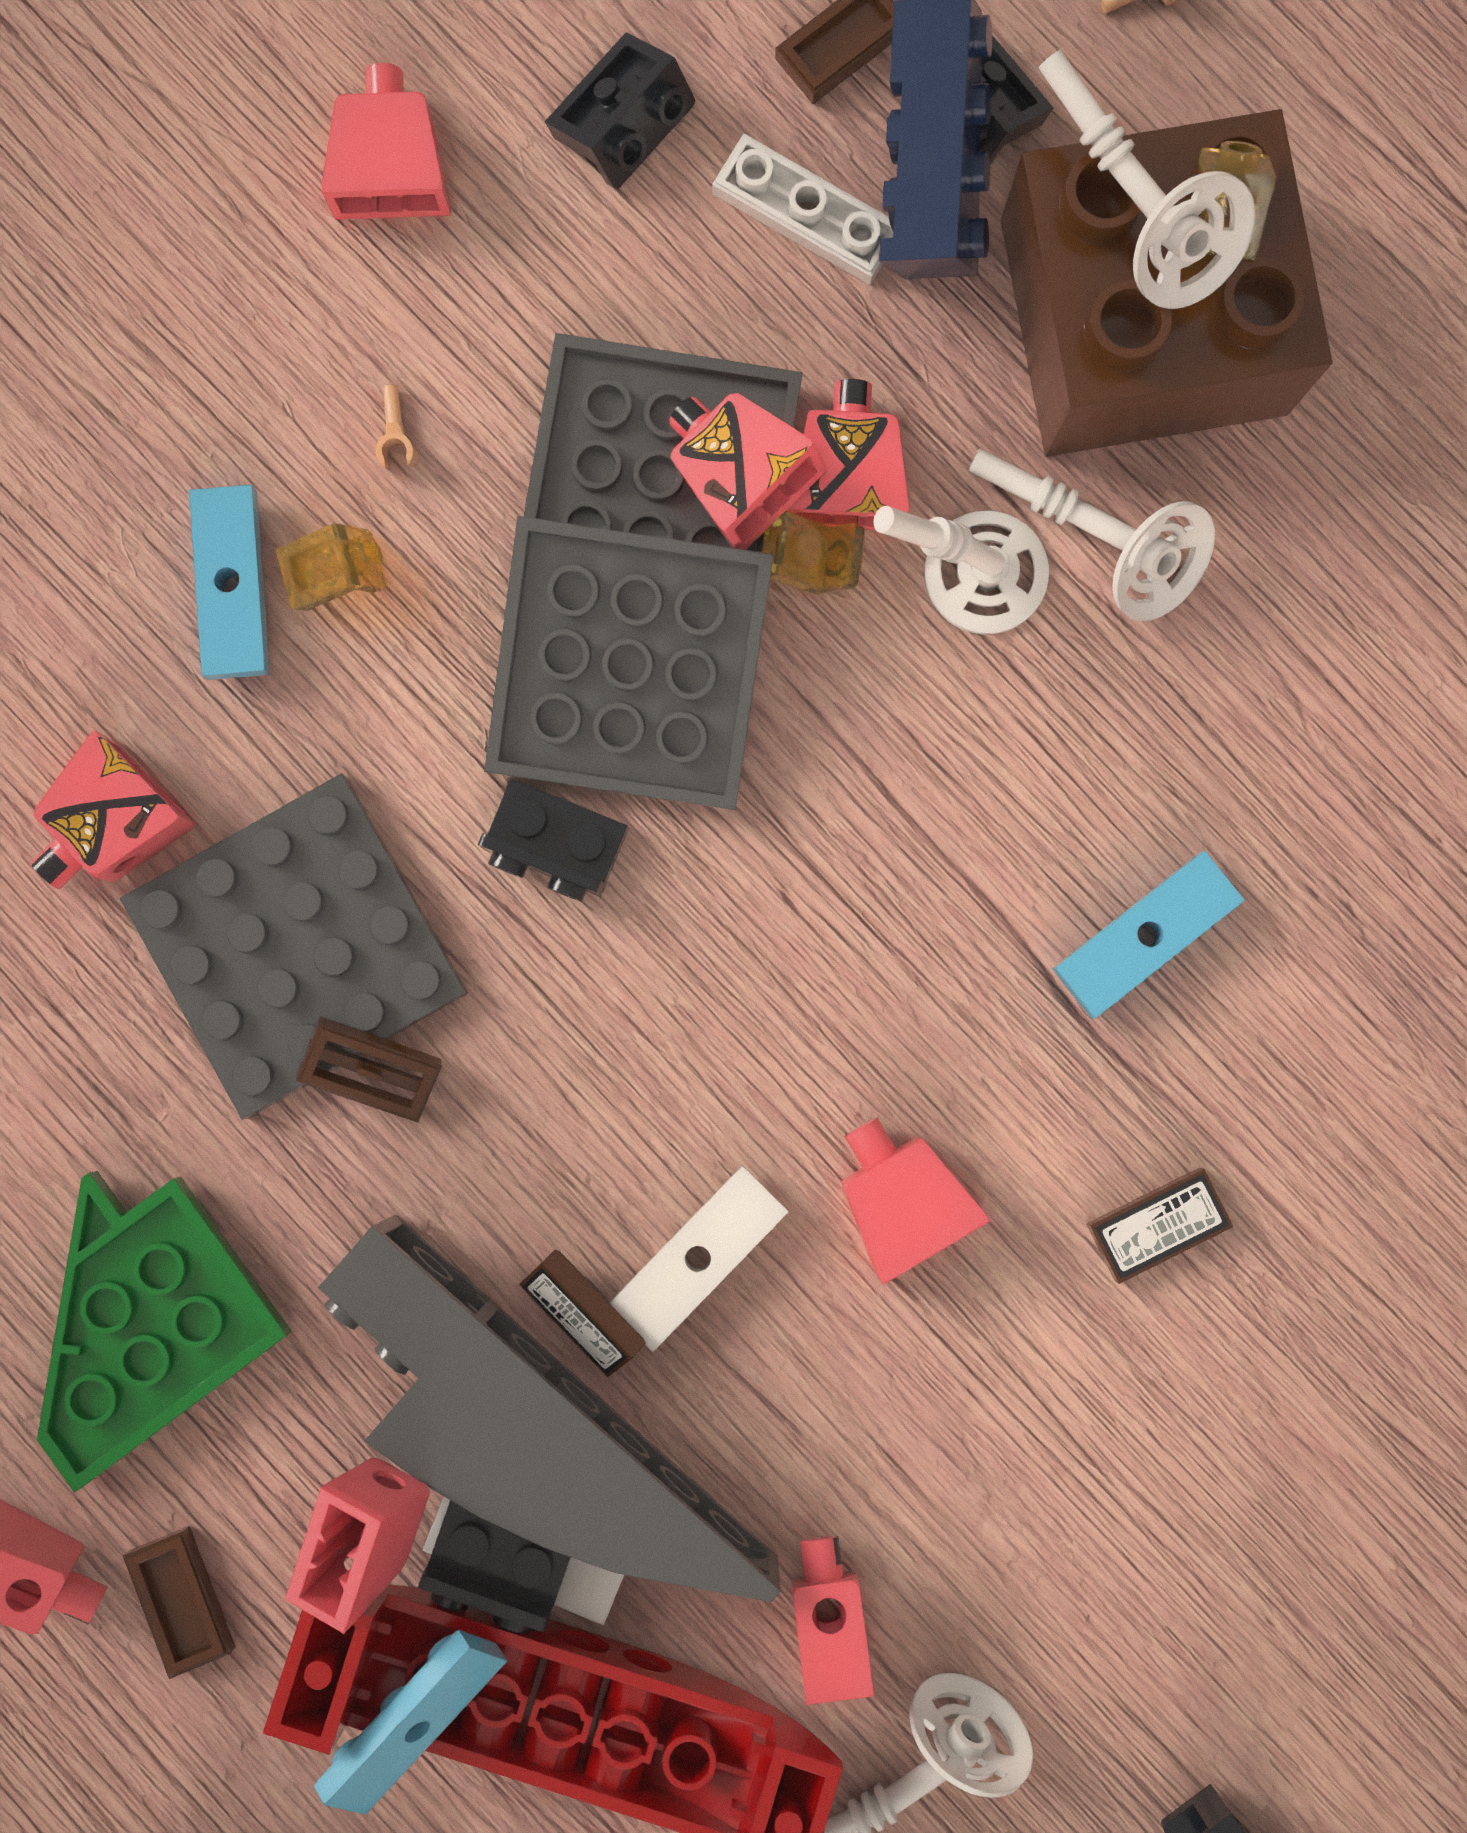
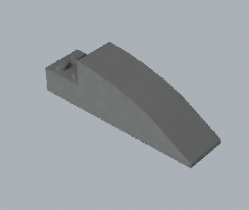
M397 1215L373 1225L318 1287L329 1298L325 1305L338 1321L353 1330H356L360 1325L379 1342L375 1347V1351L388 1366L403 1375L410 1370L419 1378L364 1442L409 1475L425 1483L427 1487L476 1516L535 1544L613 1573L772 1602L781 1592L778 1556Z

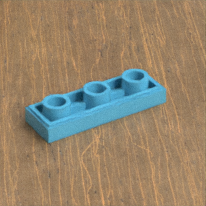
M252 484L189 490L201 676L207 680L270 675L257 490ZM232 577H239V584L236 589L231 592H224L225 583Z
M1204 850L1052 968V970L1089 1017L1096 1019L1244 902L1245 899ZM1142 924L1150 926L1154 931L1155 940L1150 947L1143 945L1138 939V929Z
M456 1630L453 1634L438 1641L430 1650L426 1664L406 1685L395 1689L384 1699L380 1706V1713L358 1737L344 1743L335 1752L332 1765L314 1785L325 1806L367 1814L508 1661L498 1645L461 1630Z

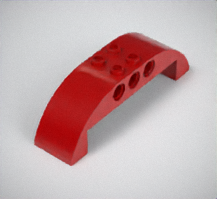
M390 1584L344 1634L304 1610L301 1611L262 1733L330 1755L346 1726L364 1731L380 1713V1706L384 1699L395 1689L406 1685L426 1664L432 1647L442 1638L453 1634L456 1630H461L496 1643L508 1661L425 1750L427 1752L679 1833H824L843 1770V1763L839 1757L806 1727L762 1699L712 1674L663 1655L549 1619L545 1632L532 1629L527 1634L512 1632L497 1625L493 1620V1614L470 1606L466 1611L451 1610L435 1603L430 1598L431 1592L419 1587Z

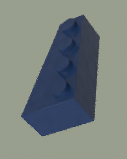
M976 0L894 1L890 87L894 97H901V109L891 110L890 116L887 117L886 143L889 147L892 163L894 165L897 164V177L884 181L882 202L883 210L888 212L890 226L894 232L893 238H880L879 262L904 279L978 276L979 258H987L989 226L987 218H979L980 192H987L989 190L990 159L988 151H980V126L989 125L991 92L988 83L981 84V58L991 56L992 24L990 15H982V10Z

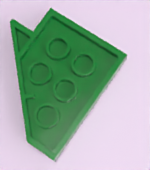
M98 1171L89 1172L81 1178L37 1441L74 1493L292 1333L182 1177L173 1178L128 1212Z

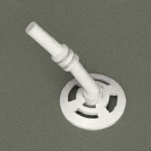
M1062 50L1056 51L1038 69L1082 131L1083 135L1079 140L1083 146L1091 144L1092 147L1088 152L1092 159L1100 157L1101 160L1097 165L1098 169L1101 172L1109 170L1147 218L1139 235L1133 259V272L1138 289L1150 302L1162 308H1183L1201 301L1218 289L1229 278L1242 260L1251 241L1255 225V204L1249 188L1234 175L1222 171H1212L1189 178L1165 195L1132 154L1131 150L1135 145L1132 139L1123 141L1122 138L1126 133L1123 126L1114 128L1113 125L1117 120L1114 113L1108 115L1104 113ZM1194 192L1190 200L1174 206L1184 196ZM1222 192L1227 197L1230 206L1229 227H1224L1223 210L1220 204L1214 200ZM1205 208L1208 212L1209 224L1198 216ZM1161 245L1168 249L1165 260L1162 257ZM1148 248L1152 264L1160 271L1156 282L1151 277L1148 269ZM1210 249L1217 253L1203 270L1192 278L1180 283L1182 268L1188 267L1202 259Z
M981 448L977 451L968 469L969 472L1030 502V510L1037 512L1042 508L1044 517L1049 519L1053 514L1056 515L1055 523L1062 525L1065 521H1068L1121 550L1122 553L1117 562L1113 577V598L1118 609L1133 620H1154L1176 608L1194 590L1210 562L1215 543V526L1210 514L1193 502L1182 501L1167 505L1147 518L1136 530L1079 499V491L1073 488L1067 493L1066 484L1060 482L1053 486L1054 478L1047 476L1042 480ZM1173 516H1183L1187 518L1190 525L1183 528L1176 522L1167 519ZM1163 531H1170L1172 534L1166 539L1159 536ZM1190 548L1183 567L1169 584L1166 579L1172 576L1180 564V550ZM1141 570L1147 574V579L1138 580L1136 575ZM1130 586L1137 592L1148 593L1149 598L1142 600L1131 599L1126 592Z
M883 506L874 516V527L879 533L921 547L923 553L927 555L924 567V580L932 604L942 617L964 631L983 635L1009 631L1025 622L1036 611L1044 598L1049 581V564L1045 549L1037 535L1025 523L1011 515L997 511H976L962 515L953 521L943 517H934L927 520L889 506ZM996 526L1006 529L1011 533L1009 537L996 532H981L972 535L970 528ZM984 542L996 543L1001 545L1002 548H999L997 546H988L984 544ZM1026 550L1031 555L1034 568L1033 582L1028 594L1016 585L1020 574V563L1017 555ZM942 560L949 563H957V577L960 584L948 591L942 580ZM999 588L1001 593L993 596H986L978 594L974 591L977 589L979 591L989 592ZM968 602L980 607H996L1006 603L1009 611L999 615L984 616L971 613L964 608Z
M942 1673L928 1678L915 1692L909 1709L912 1734L926 1761L886 1788L880 1783L873 1787L874 1795H871L867 1790L862 1792L861 1802H858L854 1797L849 1799L848 1809L827 1820L824 1833H872L871 1828L873 1827L880 1832L885 1829L884 1821L887 1820L891 1825L897 1823L898 1813L945 1781H949L968 1793L982 1797H1002L1013 1793L1027 1779L1033 1763L1032 1743L1022 1719L1003 1696L975 1678L957 1673ZM951 1697L962 1699L968 1703L967 1706L947 1704L937 1709L932 1701ZM989 1716L1002 1731L1007 1741L1010 1755L996 1753L994 1739L984 1723ZM947 1719H956L950 1727L945 1721ZM924 1725L933 1732L934 1743L938 1750L937 1753L927 1738ZM976 1762L983 1766L981 1768H972ZM993 1774H996L1002 1778L995 1782L973 1781L985 1780L991 1777Z

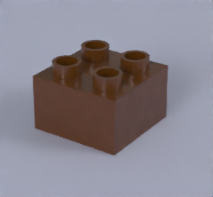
M1282 109L1124 135L1122 138L1123 141L1132 139L1135 144L1131 150L1132 154L1165 195L1182 182L1198 174L1222 171L1234 175L1249 188L1253 196L1255 225L1251 241L1242 260L1218 289L1201 301L1183 308L1168 309L1159 307L1150 302L1138 289L1134 278L1133 259L1139 235L1147 218L1109 170L1101 172L1098 169L1097 165L1101 159L1100 157L1094 159L1090 157L1088 152L1092 147L1091 144L1083 146L1081 143L1022 153L1001 217V227L1045 457L1287 416L1333 364ZM1194 192L1184 196L1174 206L1190 200ZM1222 192L1214 200L1220 204L1223 210L1224 227H1229L1230 206L1227 197ZM1205 208L1198 216L1209 224V216ZM1161 245L1162 257L1165 260L1168 249ZM1148 248V269L1151 277L1156 282L1160 271L1152 264ZM1210 249L1202 259L1188 267L1182 268L1180 283L1192 278L1203 270L1217 253Z

